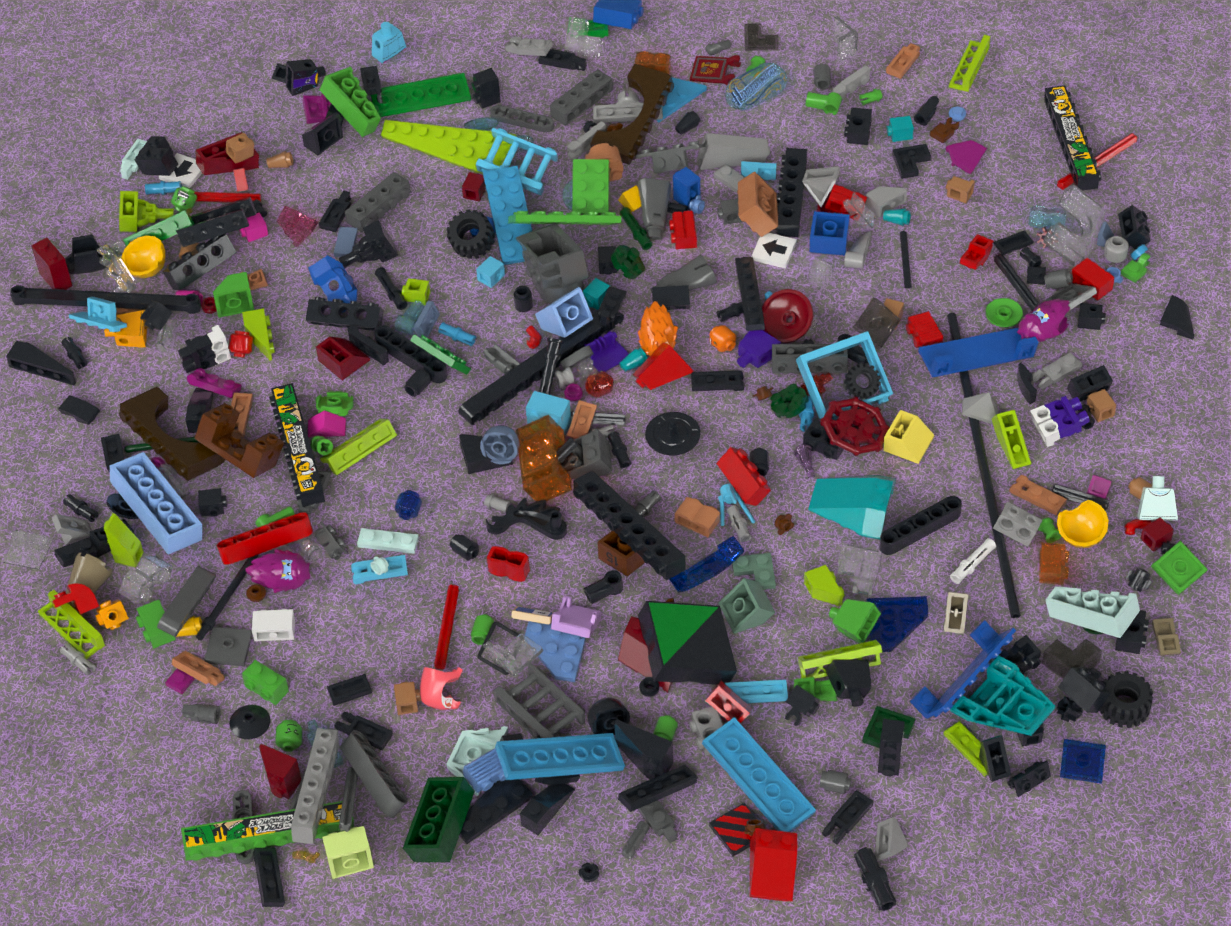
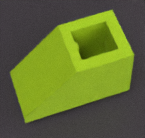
M826 565L804 572V584L812 598L836 606L843 604L844 590L841 586L837 585L833 571H829Z

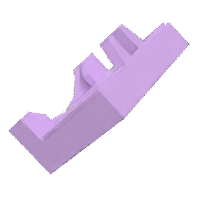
M564 595L558 612H553L551 629L590 638L601 620L602 612L572 605V597Z

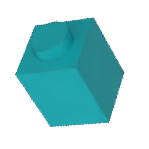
M910 116L889 119V126L886 127L887 136H891L892 142L913 139L914 127Z
M595 278L583 290V295L589 308L593 307L597 310L600 308L610 285Z

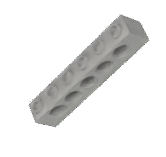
M317 728L291 824L293 842L314 844L339 749L338 730Z

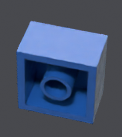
M814 211L809 252L845 256L850 214Z

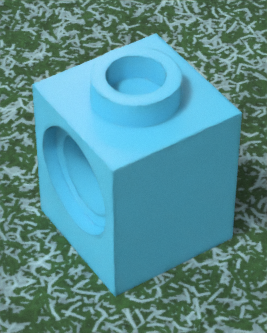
M491 256L476 269L477 280L490 288L505 276L504 264Z

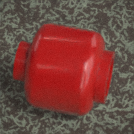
M235 331V333L230 335L228 349L234 353V357L245 358V354L252 352L253 337L249 335V332Z

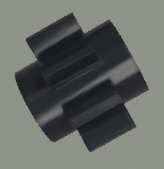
M1137 567L1136 570L1130 569L1126 576L1129 581L1128 586L1139 592L1142 589L1148 590L1153 582L1149 578L1151 574L1140 567Z
M1064 696L1059 701L1057 714L1062 715V720L1075 722L1082 715V708L1071 698Z

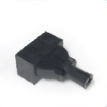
M377 220L363 228L365 236L359 240L357 245L352 247V252L339 257V261L346 268L356 261L364 263L380 259L381 262H386L398 256L392 238L380 221Z

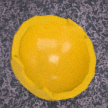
M142 236L133 240L124 249L121 257L125 271L136 278L144 279L155 276L163 269L165 264L164 245L155 236Z
M1087 500L1073 510L1060 512L1058 514L1057 526L1060 535L1068 544L1077 548H1090L1102 541L1107 533L1109 520L1106 511L1099 504L1092 500Z

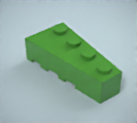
M351 66L326 75L320 88L322 94L362 137L375 132L381 117L372 102L368 101L365 90H362L359 86L360 82L352 74Z

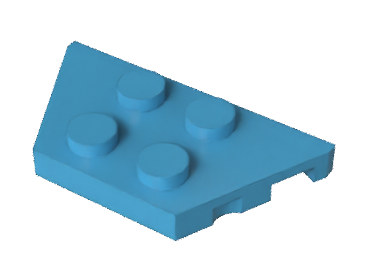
M672 77L674 89L668 94L666 104L663 106V119H658L657 122H661L707 90V86Z

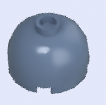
M498 425L486 431L480 442V449L485 457L488 456L492 459L491 462L507 464L516 457L520 441L512 428Z

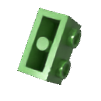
M159 599L136 608L139 615L135 617L139 628H144L145 631L142 633L146 643L150 642L153 649L176 640L174 636L157 628L165 612Z
M254 660L242 673L245 687L274 705H277L289 692L286 678L257 660Z

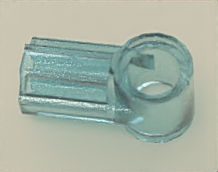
M417 300L412 302L404 315L397 317L395 330L411 336L414 335V326L425 307L422 302Z

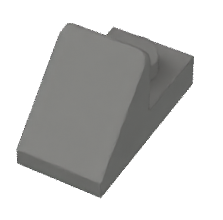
M61 514L53 516L52 521L57 533L61 534L65 545L90 537L91 529L86 520Z

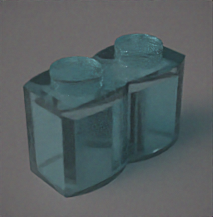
M1043 206L1030 207L1028 221L1030 226L1035 228H1042L1043 226L1050 228L1053 226V230L1065 229V210L1060 208L1047 209Z

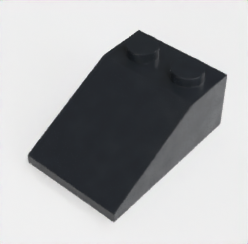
M615 720V740L618 747L643 775L650 780L669 772L673 765L672 741L620 720Z

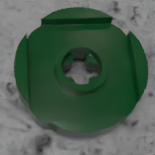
M619 245L611 254V261L617 271L621 269L624 272V277L636 279L645 271V266L639 257L640 253L635 247L630 248L625 245Z
M790 384L787 388L773 394L770 398L771 409L778 418H781V416H786V418L797 416L805 409L806 401L807 403L809 401L805 390L798 387L797 384Z

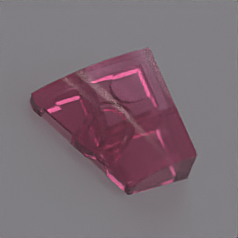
M284 206L277 219L284 233L294 241L292 244L295 247H298L318 224L315 219L302 215L299 211Z

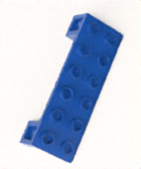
M1013 328L919 347L918 352L933 378L1034 357L1039 342L1036 337L1021 339V335L1017 333L1019 328Z
M985 620L982 621L970 634L983 649L981 653L939 699L924 686L910 700V703L926 719L932 716L936 718L942 712H948L954 705L952 702L964 695L966 692L964 688L967 685H972L978 679L976 675L989 667V660L996 658L1002 652L1000 648L1013 640L1012 635L1016 629L1013 627L998 635Z

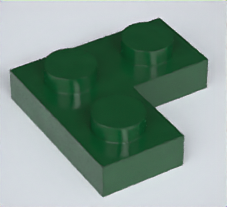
M876 706L862 742L880 748L883 719L904 721L903 738L909 739L916 719Z

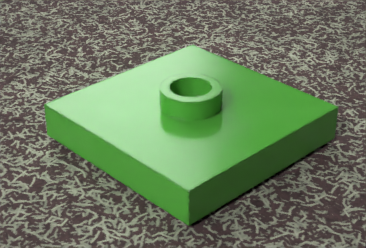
M1181 541L1151 565L1153 570L1178 595L1208 571Z

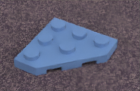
M529 621L524 636L526 643L534 650L537 657L556 680L575 682L586 638L552 630L551 624Z

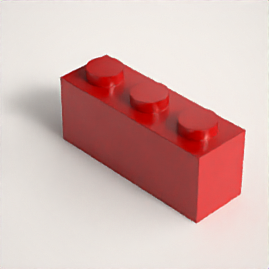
M730 447L716 464L746 504L757 506L771 491L767 485L768 481L758 473L757 466L750 462L747 458L748 454L743 449Z

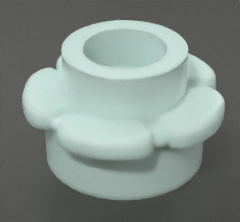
M374 557V561L371 562L372 570L377 575L388 572L389 564L387 560L383 557Z

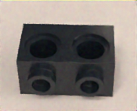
M1103 365L1072 378L1067 386V390L1072 398L1078 397L1080 402L1088 399V395L1103 389L1108 391L1113 380Z
M814 419L803 434V446L809 451L819 452L824 457L835 460L844 451V449L830 444V439L824 427L821 426L820 421Z

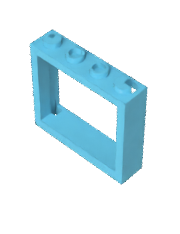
M868 331L800 355L796 359L819 419L824 417L826 409L807 363L860 344L869 365L874 366L873 370H878L879 373L877 375L881 377L879 380L881 385L878 387L881 394L862 401L870 405L875 402L882 404L889 401L888 398L893 395ZM849 406V407H844V408H841V409H842L843 411H845V410H850V409H851V406ZM833 414L831 419L837 420L838 417L835 414Z

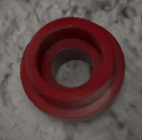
M207 297L203 300L201 304L203 312L207 314L217 312L214 297Z

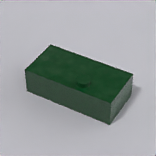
M428 777L402 848L413 862L451 861L475 792L464 777Z

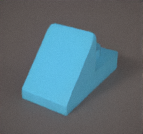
M741 161L742 176L746 177L755 171L764 180H776V163Z

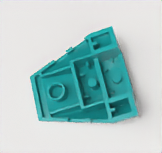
M882 475L817 479L808 510L828 520L831 519L839 523L840 526L855 531L860 536L880 540V535L885 525V515L891 494L893 495L897 478Z
M998 655L987 668V679L969 699L961 696L950 709V712L970 722L1032 736L1053 712L1055 705L1040 689L1037 690L1032 685L1031 680L1020 672L1016 664Z

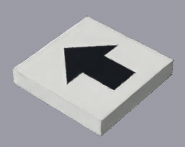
M176 153L174 157L178 162V166L170 176L159 175V179L165 182L181 181L182 186L191 188L202 172L196 165V159Z
M767 233L763 237L760 236L751 257L756 262L786 269L797 239Z

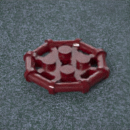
M856 396L840 401L832 400L829 402V407L824 417L820 419V424L824 427L830 439V444L853 453V456L881 451L883 449L884 436L890 428L882 416L879 407H874L858 399ZM849 406H851V409H850V410H845V411H843V410L841 409V408H844V407H849ZM833 414L838 416L837 421L831 419ZM874 418L876 419L879 426H875L873 422ZM852 425H856V426H858L859 428L856 429L855 427H851V426H852ZM873 434L879 435L877 440L872 438Z

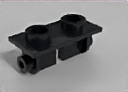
M1048 761L1034 762L1033 765L1024 770L1025 774L1020 772L1014 777L1009 778L1010 781L1007 783L1011 789L1015 788L1018 797L1051 777Z

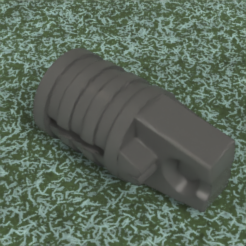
M205 704L183 705L181 711L183 717L190 718L191 721L218 724L221 715L219 706Z

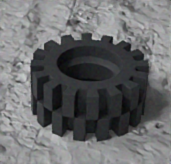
M859 363L853 366L845 375L846 379L844 380V384L847 385L845 389L850 391L848 394H853L859 397V399H867L875 394L881 385V382H879L881 377L877 375L879 373L878 370L874 371V366L869 367L868 363L864 365ZM860 374L867 376L869 379L868 387H859L856 383V377Z

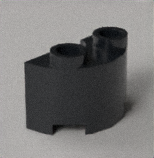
M1027 635L1016 641L1011 649H1004L999 654V656L1016 664L1023 675L1024 672L1037 668L1041 663L1039 659L1041 651Z

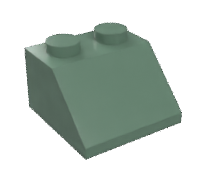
M747 578L742 579L718 603L734 634L762 625L775 614L760 582Z

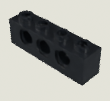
M227 234L211 238L206 243L198 244L194 251H189L181 256L182 259L179 261H173L168 264L167 269L163 273L172 289L182 290L237 253ZM212 247L215 248L214 255L211 253ZM199 256L201 258L200 264L197 263V258ZM184 266H186L187 272L185 274L183 273Z
M315 297V299H309L306 321L309 324L342 328L356 325L360 330L375 331L378 326L382 325L384 310L379 307V304L368 303V305H361V302L357 301L343 303V300L339 299L325 301L326 299L321 297ZM331 308L330 314L324 316V310ZM349 310L348 316L342 318V312ZM362 312H367L366 317L360 320L359 315Z

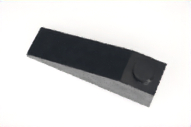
M16 340L6 355L9 367L73 386L76 384L71 370L30 343Z

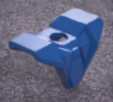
M327 255L308 267L314 285L322 288L328 301L333 299L343 300V303L357 301L358 290L353 283V278L347 273L342 263ZM332 280H336L339 283V288L335 291L329 287V283Z

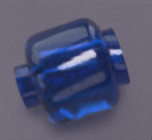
M406 490L398 495L394 510L399 514V518L409 520L418 516L422 506L420 495L411 490Z

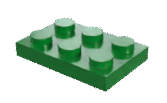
M414 334L410 341L450 367L466 375L470 372L471 368L466 366L467 361L455 356L453 352L441 347L439 343L424 335L419 337Z

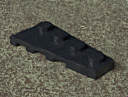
M520 779L497 781L468 810L459 836L466 844L470 843L534 797L533 793Z

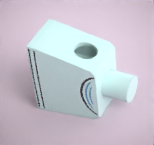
M1153 476L1152 487H1143L1137 515L1138 519L1156 520L1161 517L1163 520H1178L1174 489L1164 487L1165 476Z

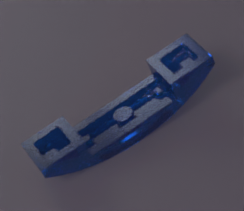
M734 536L717 545V551L687 570L668 579L677 592L690 590L717 576L729 567L744 552V548Z

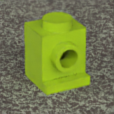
M408 278L406 285L402 287V296H404L405 301L426 305L430 295L429 281Z

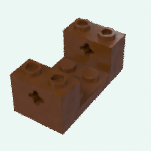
M226 403L203 413L194 439L253 478L276 466L284 442L275 434L269 432L249 442L239 433L234 432L240 412Z

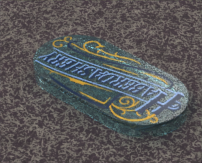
M763 63L728 83L725 92L726 101L734 109H741L740 111L749 110L780 94L787 84L786 73L777 64Z

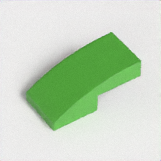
M814 677L794 679V687L796 685L801 686L819 698L820 701H837V695L830 680L815 681Z

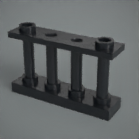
M247 197L191 215L190 217L194 225L178 229L176 232L182 246L186 247L248 227L247 218L256 215L257 212L251 197Z

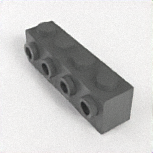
M598 69L589 74L584 80L577 83L572 89L550 104L551 117L566 126L613 90L612 78Z
M393 172L345 211L346 222L352 227L358 228L360 232H363L364 227L383 218L386 212L391 208H395L403 198L405 199L411 193L409 181Z
M772 344V374L801 373L796 362L800 355L831 344ZM847 349L807 363L810 372L847 373Z

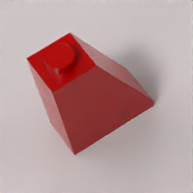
M663 342L632 375L636 378L635 382L642 389L645 387L652 390L691 374L694 370L670 345Z

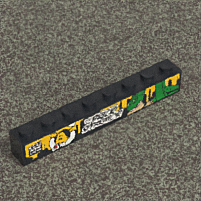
M1065 85L1045 88L1044 102L1077 192L1098 189L1099 181H1101V172L1097 170L1096 159L1092 158V148L1088 147V138L1084 136L1083 125H1080L1079 114L1075 113L1076 108L1075 103L1071 102V93L1067 91Z
M291 383L271 388L272 396H269L271 407L276 408L273 409L275 420H279V422H276L278 433L283 434L280 435V440L284 442L283 446H286L283 449L286 460L290 459L287 465L289 473L294 474L291 475L293 487L297 486V489H294L296 499L301 500L302 507L325 502L323 488L294 385Z

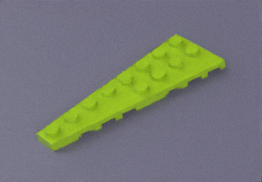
M391 120L384 121L381 137L405 145L411 149L432 155L440 160L482 175V172L477 171L476 162L478 158L482 160L487 158L495 140L491 131ZM504 141L501 142L493 159L494 165L500 166L503 164L512 144Z

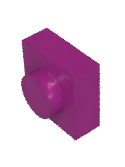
M1094 474L1087 493L1106 499L1113 481Z
M177 668L165 684L167 687L183 694L194 681V677Z

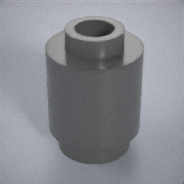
M826 64L816 65L813 69L814 84L819 89H826L831 84L830 67Z
M1067 268L1051 271L1045 274L1044 277L1047 289L1051 288L1052 290L1069 287L1071 282H1073L1072 272L1068 271Z
M833 770L822 771L820 778L821 788L845 794L846 790H850L851 778H848V773Z

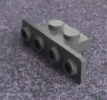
M699 141L688 142L689 146L683 147V143L673 145V149H667V146L658 147L657 151L654 152L651 149L641 150L642 154H637L636 158L652 156L654 173L678 170L685 167L689 168L686 150L706 146L705 143L699 144Z

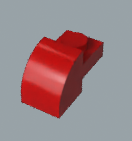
M977 234L969 243V248L960 258L959 264L974 270L980 265L983 266L990 255L994 241Z

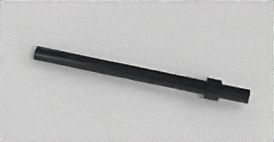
M259 555L247 558L209 617L207 616L202 622V627L196 635L198 640L202 641L208 631L213 629L216 619L247 574L246 568L253 565L251 561L257 559Z

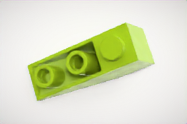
M264 309L242 312L245 332H249V335L253 337V344L271 361L275 350L273 342L270 343L269 341L273 340L272 331L267 328L271 326L269 315L265 316Z
M112 513L109 520L104 524V531L106 532L114 562L136 568L144 553L141 541L116 514Z

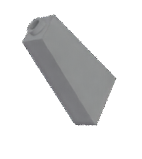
M706 133L703 141L706 147L700 149L697 160L699 170L721 168L726 164L730 167L739 166L741 161L764 163L770 155V146H768L767 139Z

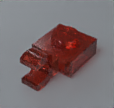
M829 372L825 375L823 373L820 376H812L820 395L826 391L824 385L833 379ZM804 382L800 387L805 390L807 396H810Z

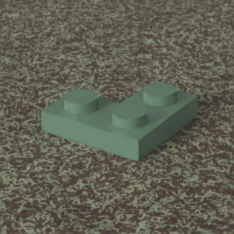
M771 553L732 556L734 576L754 574V580L760 582L763 590L776 588Z

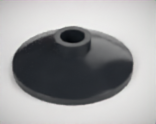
M119 493L108 496L106 504L113 513L121 518L138 519V516Z
M258 705L240 707L230 718V729L235 736L241 739L258 738L269 728V713Z

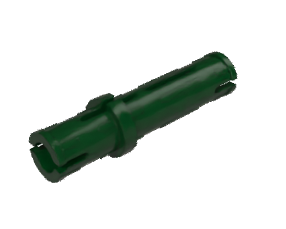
M628 207L623 208L620 211V216L633 233V238L639 242L643 250L650 249L652 242L648 238L646 230L640 226Z

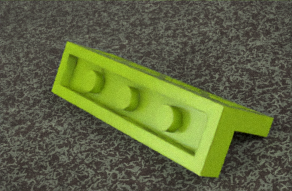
M984 35L981 42L970 40L949 83L950 88L969 92L990 48L991 36ZM972 46L978 47L976 52L972 51ZM973 57L971 63L966 61L967 58ZM968 68L965 74L961 73L960 70ZM963 80L962 85L955 84V81Z
M378 419L334 448L330 454L319 459L322 463L329 465L333 474L338 475L396 437L397 434L389 419Z
M53 589L48 593L50 602L37 612L78 652L81 651L85 655L84 657L88 659L105 646L102 635L69 603L55 608L57 610L56 616H47L45 612L53 607L51 601L55 600L54 595L58 594ZM59 620H68V627H59ZM79 631L81 633L80 639L70 638L71 632ZM83 643H92L94 645L87 652L82 649Z
M877 640L799 656L798 663L801 678L814 677L816 679L826 677L827 669L823 665L831 664L833 660H850L857 658L856 660H864L862 657L874 654L875 660L868 661L869 667L880 665L879 653H882L881 644ZM817 667L814 673L806 675L805 669Z

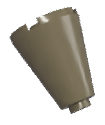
M79 552L75 557L68 585L74 583L83 584L95 593L111 576L113 571L111 568L107 570L105 568L106 563L89 554L83 557L81 556L82 553ZM68 602L76 610L74 602Z

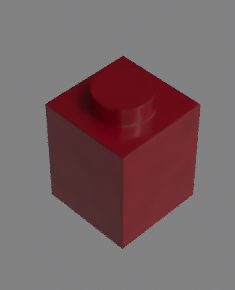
M469 172L462 185L463 198L480 202L486 190L483 175Z
M1160 517L1142 528L1141 540L1154 552L1161 548L1163 542L1172 541L1174 529Z

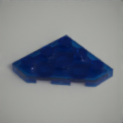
M927 596L867 598L866 602L874 603L881 613L869 637L870 641L877 640L881 644L882 652H892L928 618Z

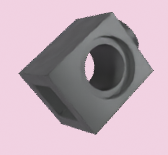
M738 198L720 201V208L717 211L718 217L723 220L724 225L743 222L738 216Z

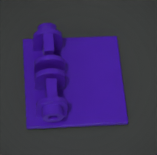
M609 331L603 337L600 336L590 344L585 345H590L594 353L587 360L600 374L619 365V362L629 355L615 339L617 334L614 331Z

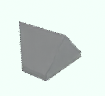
M839 166L806 170L802 182L820 207H822L840 172Z

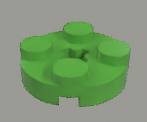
M331 391L327 392V396L322 397L321 394L316 397L318 414L325 410L338 416H346L348 411L354 406L353 396L348 397L346 392Z

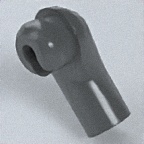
M725 40L713 45L708 44L705 50L709 55H715L722 50L729 49L731 43L729 40Z

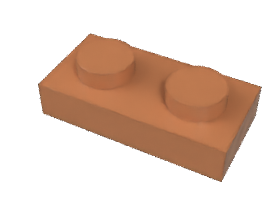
M581 400L578 401L567 434L568 437L577 439L589 433L597 405Z

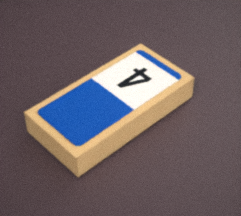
M516 606L512 610L511 617L549 625L552 623L553 612Z

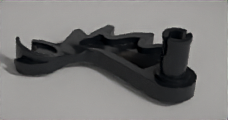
M523 498L517 508L512 504L509 505L506 515L492 516V522H495L494 525H491L486 519L487 531L495 535L505 532L515 523H525L553 540L562 539L567 534V525L561 519L560 508L554 506L545 508L547 505L545 499L527 506V498Z

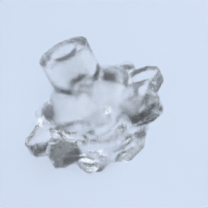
M588 358L578 364L577 372L580 373L579 377L584 380L590 374L595 373L596 375L597 369L593 368V360Z

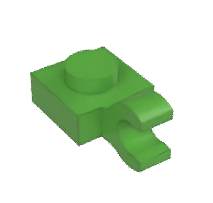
M1143 253L1137 262L1131 260L1121 270V275L1136 283L1146 274L1147 269L1145 267L1150 264L1147 260L1151 256Z

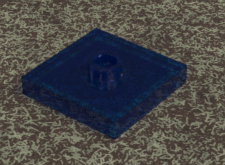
M1064 739L1060 778L1102 784L1106 745Z

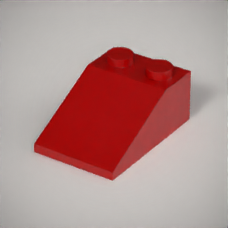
M755 828L750 839V897L793 901L798 852L797 833Z

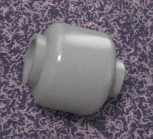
M1113 236L1107 239L1104 247V257L1112 263L1123 262L1128 255L1129 249L1126 239L1120 236Z

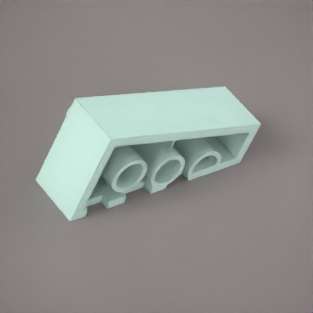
M1055 586L1046 598L1050 617L1121 638L1140 611L1137 595L1134 593H1129L1128 596L1120 595L1119 592L1111 591L1110 594L1100 593L1099 590L1081 592L1079 588Z

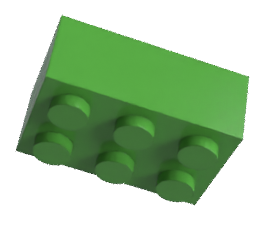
M573 159L572 212H581V215L588 212H598V215L609 212V159Z

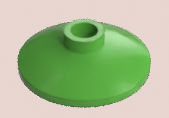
M1008 298L995 299L986 307L987 319L999 327L1014 326L1020 322L1023 316L1022 307L1016 301Z

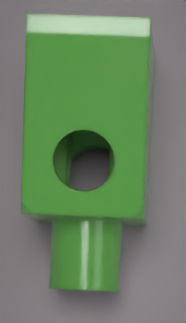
M849 599L844 601L841 608L832 607L829 612V617L833 619V624L837 630L857 643L866 641L881 615L874 603Z

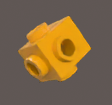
M118 599L112 602L111 600L99 604L100 608L96 609L98 613L95 615L99 626L103 625L106 629H116L122 625L121 622L129 619L122 602Z

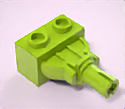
M120 191L119 232H137V227L155 223L157 219H166L174 215V208H158L156 204H150L145 200L138 199V191Z

